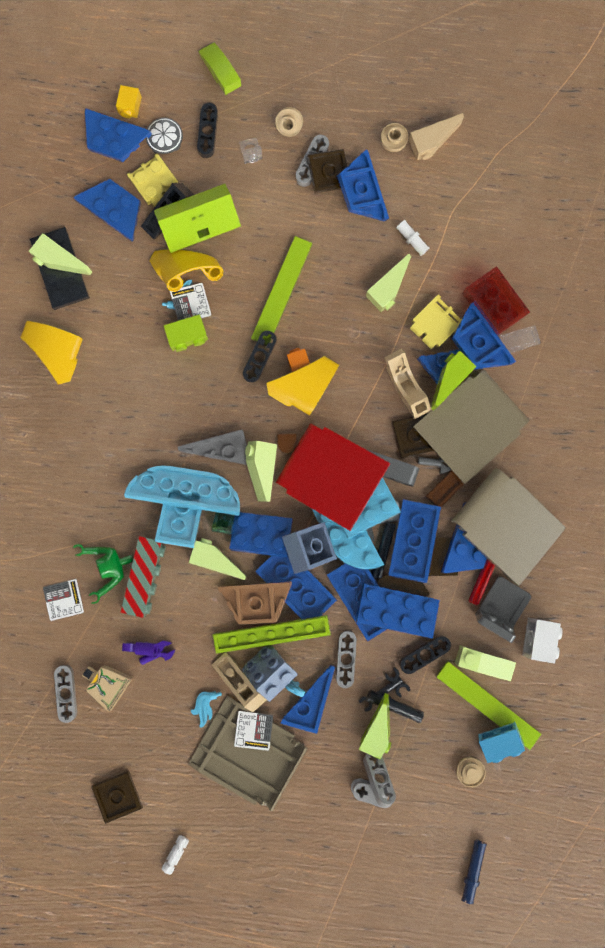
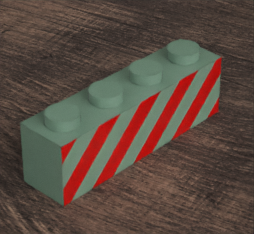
M139 536L120 613L141 618L150 614L152 609V603H150L151 595H155L157 584L154 583L155 578L160 575L161 565H159L160 557H164L166 546H163L164 543L155 542V539Z

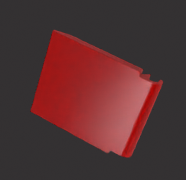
M310 423L275 483L287 489L286 494L351 531L391 463L326 427L322 430Z

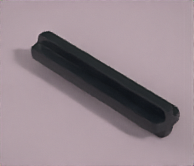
M385 523L378 548V554L384 565L372 570V576L375 578H382L396 527L393 523Z

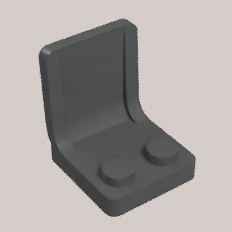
M499 576L475 613L476 619L479 624L512 643L516 638L514 625L530 601L531 595L502 576Z

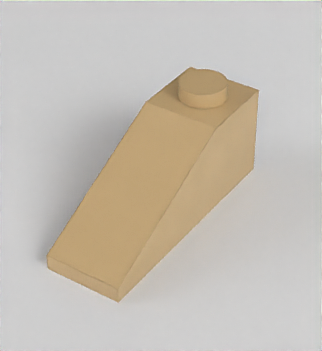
M463 113L411 132L408 141L416 160H426L432 157L461 125L464 118Z
M227 652L212 664L216 672L246 709L254 712L267 700L256 691L243 670Z

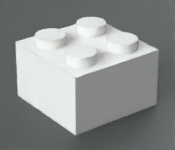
M528 617L522 656L531 660L555 664V660L558 659L560 652L557 646L558 639L560 640L562 637L561 624Z

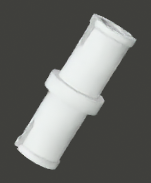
M406 220L396 227L407 239L408 245L411 244L420 256L430 249L419 237L420 234L415 232Z

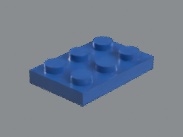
M240 512V515H235L230 551L288 557L282 536L291 533L293 518Z

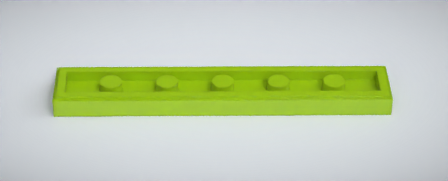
M297 236L294 237L251 337L252 340L258 341L260 334L264 331L275 333L312 247L311 242ZM271 334L263 337L265 340L264 345L267 346L268 343H271Z
M328 615L214 633L213 639L217 654L329 636L331 632Z
M448 661L436 675L439 680L498 726L502 727L515 722L524 746L531 750L542 735Z

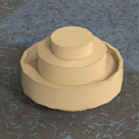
M283 108L276 117V128L284 136H295L303 126V117L295 108Z
M398 123L388 124L382 130L381 144L390 152L401 151L408 142V132L403 125Z
M466 757L459 761L456 767V775L466 787H476L485 779V767L480 760L475 757Z

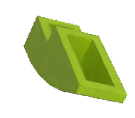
M215 42L198 51L225 95L241 87L240 77Z

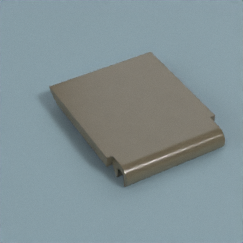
M483 370L474 379L469 377L434 411H430L413 427L465 484L521 434L519 430L530 420L490 375Z
M497 468L490 473L451 520L460 526V530L464 531L462 535L517 586L523 582L566 528L514 477H508Z
M227 695L188 765L252 804L256 805L258 802L261 806H267L269 811H273L308 747L294 739L295 734L274 722L272 723L270 748L268 751L235 747L238 712L251 711L246 709L239 701Z

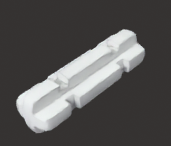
M178 836L175 842L177 844H174L166 859L168 861H165L162 867L164 873L169 875L173 873L174 865H177L184 852L183 848H186L189 843L185 836Z

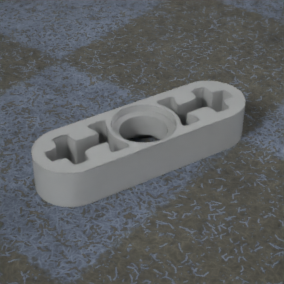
M324 135L314 137L296 171V182L302 187H306L312 182L307 156L318 153L316 152L317 143L320 144L321 141L324 142V146L320 147L319 153L327 152L329 149V140ZM306 168H307V169H308L307 178H305L304 180H301V176H300V175L303 176V175L305 174Z
M343 631L339 636L336 681L342 688H349L354 682L357 639L351 631ZM346 634L353 638V642H349V649L353 648V652L349 650L341 651V647L345 648L346 646L345 641H342ZM343 654L351 655L352 661L350 664L344 665L341 662ZM340 667L346 669L352 667L351 671L347 670V676L351 679L346 684H343V681L340 680V677L344 676V670H340Z
M62 665L54 672L57 714L61 722L69 723L77 716L74 671L71 666ZM64 669L65 672L69 673V675L65 677V683L70 682V684L60 686V683L64 682L63 676H60L59 673L62 672ZM63 688L70 690L71 696L69 699L62 698L61 690ZM71 701L72 704L68 705V711H72V715L67 718V715H63V712L66 711V704L62 706V703Z
M366 754L363 763L376 802L382 808H389L394 803L396 794L383 757L378 759ZM370 757H372V759L377 760L375 764L373 760H369ZM375 774L382 775L384 782H377L374 777ZM383 794H384L386 797H389V800H388V801H387L386 798H382Z

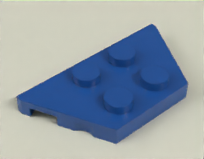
M85 109L87 148L94 153L124 162L131 152L136 151L140 147L139 144L146 137L149 138L152 135L151 131Z
M365 150L337 177L348 212L380 221H387L389 219L369 152Z
M111 179L74 197L76 202L133 242L135 226H137L138 221L137 215L141 205L139 199Z
M471 303L452 337L453 342L477 366L475 369L514 364L516 360L475 304Z
M456 524L441 573L484 569L487 558L462 535L464 531L459 529L460 526Z

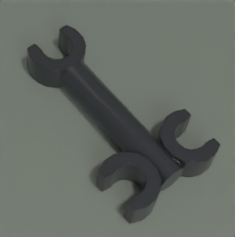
M394 667L395 676L389 677L385 673V677L390 683L378 690L377 693L384 695L395 689L396 694L402 697L399 692L401 687H405L408 692L410 691V687L403 683L399 677L398 669ZM362 696L358 700L359 703L366 701L367 696ZM369 703V705L364 708L365 712H368L372 709V703Z

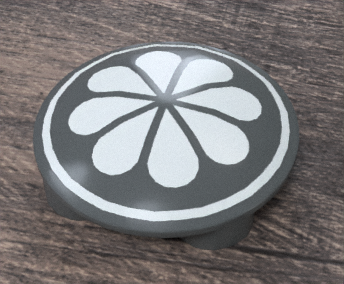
M159 118L148 126L147 130H150L152 135L149 138L146 137V141L154 153L168 154L180 149L183 133L176 121L170 118Z

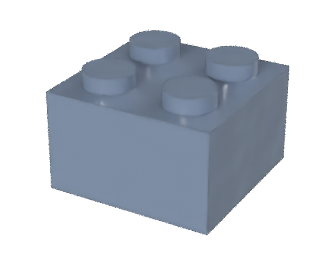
M325 522L282 536L294 574L313 569L337 559Z

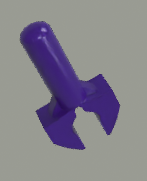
M163 640L158 643L157 656L145 655L139 658V662L141 665H144L159 657L167 661L173 657L176 649L169 653L162 652L165 646L172 644L170 641Z

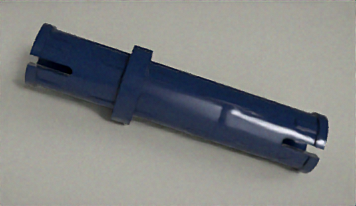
M474 840L467 877H464L465 887L461 901L465 902L466 900L467 904H474L476 889L480 885L478 880L487 843H482L479 840Z

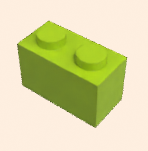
M200 314L163 325L172 351H184L187 349V346H200L208 340Z

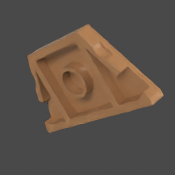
M292 582L219 586L218 590L224 595L227 601L226 604L234 613V618L238 624L274 623L280 617Z

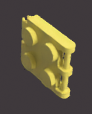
M155 154L154 158L146 164L142 163L141 167L134 172L127 173L128 178L148 205L152 203L154 207L171 184L178 183L158 154Z
M439 294L412 320L414 324L410 327L418 337L423 334L426 335L422 341L430 349L435 345L439 348L456 331L462 320L452 311L453 308L451 306L448 307L440 299L441 296ZM438 301L446 309V311H444L436 302ZM450 313L458 321V323L454 321L448 314Z

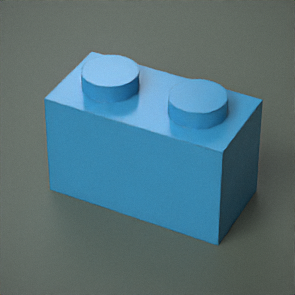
M515 722L478 734L479 744L487 763H498L506 757H516L525 751L524 742Z

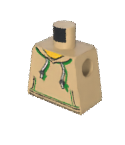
M106 665L102 666L98 672L89 666L82 675L91 681L86 691L108 712L115 707L133 677Z

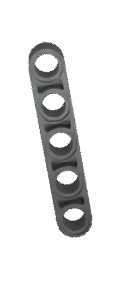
M370 451L391 463L383 476L384 478L414 487L420 468Z

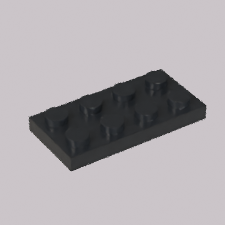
M66 227L45 233L47 237L76 257ZM41 235L30 238L32 246ZM44 264L39 266L54 310L90 298L82 274L51 269Z

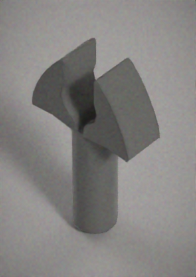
M418 458L419 465L437 466L440 469V474L451 470L441 463L444 462L441 458Z

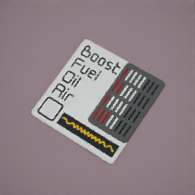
M203 283L183 287L176 292L170 291L178 321L199 314L201 318L211 316Z
M76 579L43 587L51 621L84 613Z
M239 711L234 746L268 751L270 748L273 715Z

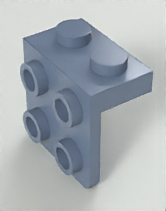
M273 645L264 646L242 669L256 691L269 702L298 675L283 660Z

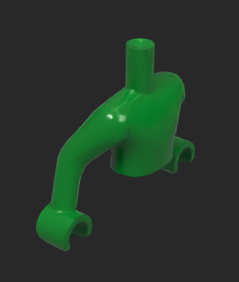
M76 544L72 549L76 547L81 548V553L75 555L77 557L82 554L104 555L95 560L101 579L112 577L101 589L88 595L97 596V601L91 603L96 604L101 596L113 589L124 578L123 565L132 563L133 557L129 555L119 558L117 551L110 547H83L80 544Z

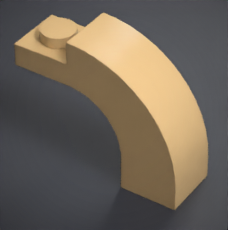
M402 348L384 357L392 383L411 415L416 419L431 411L428 397L416 382Z

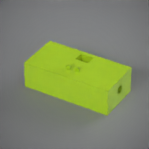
M226 184L154 210L170 253L241 227Z

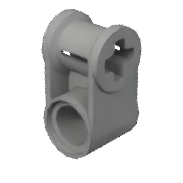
M362 778L355 779L351 784V791L354 797L359 801L380 807L376 802L370 781ZM363 786L364 790H361L360 793H358L357 789H361V787Z

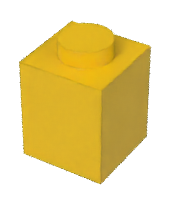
M120 85L116 108L122 117H138L142 98L139 88Z

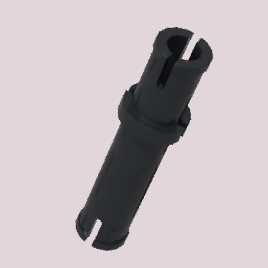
M369 690L366 702L378 706L384 695ZM389 696V711L421 723L424 711L396 701Z

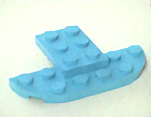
M173 466L151 467L139 476L136 475L130 481L124 493L125 498L163 504L155 542L194 548L202 510L240 515V501L237 492L225 478L205 471Z
M383 477L351 531L313 510L318 523L325 522L335 555L341 561L352 567L364 570L375 569L384 565L366 531L401 512Z

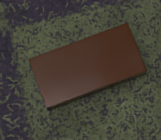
M451 470L425 497L434 506L442 507L464 483Z

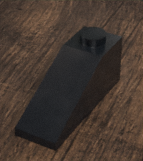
M172 183L141 227L152 239H156L162 233L154 210L194 194L183 183Z

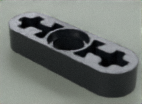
M205 103L201 107L197 149L199 155L203 158H210L215 151L218 110L213 103ZM211 109V121H208L207 112ZM209 126L213 131L211 134L206 135L202 132L203 128ZM205 140H208L209 149H207V152L203 151Z
M271 331L262 332L243 370V377L247 382L259 380L277 343V337ZM271 334L273 342L268 343L266 348H270L269 352L258 348L260 344L262 346L265 344L263 337ZM258 351H262L265 354L263 362L255 360V354ZM251 362H253L256 365H261L260 369L258 367H256L254 373L257 374V376L249 379V374H247V371H252L254 367L253 365H250Z
M437 636L407 654L400 660L401 670L406 674H413L443 656L451 649L450 640L445 636ZM439 640L443 642L446 641V644L444 645L445 649H436L435 651L438 653L436 655L434 654V651L429 647L430 645H432L434 648L439 645ZM424 649L429 650L431 653L428 660L420 658V652ZM416 654V657L418 661L421 662V664L418 665V663L415 662L411 665V670H409L408 668L404 669V666L406 665L405 661L408 660L412 662L413 660H415L413 655Z

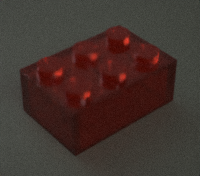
M497 266L467 286L462 293L469 304H475L498 337L522 321L530 313Z

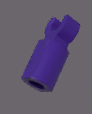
M127 642L122 644V651L135 652L136 655L157 656L158 643Z

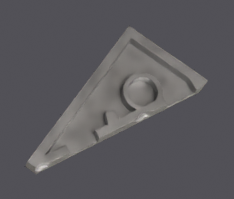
M243 429L178 446V450L181 452L247 465L245 454L247 444Z

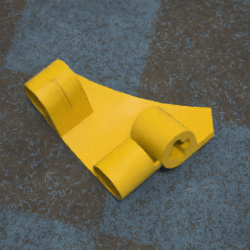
M169 250L154 251L149 260L168 290L172 292L180 290L183 286V280L180 275L192 270L201 269L211 281H217L223 276V269L217 259L194 251L177 250L170 253Z
M26 321L20 338L40 358L58 385L70 382L83 339L59 328Z
M323 356L294 372L267 382L268 395L284 405L294 406L310 416L337 371L339 364Z

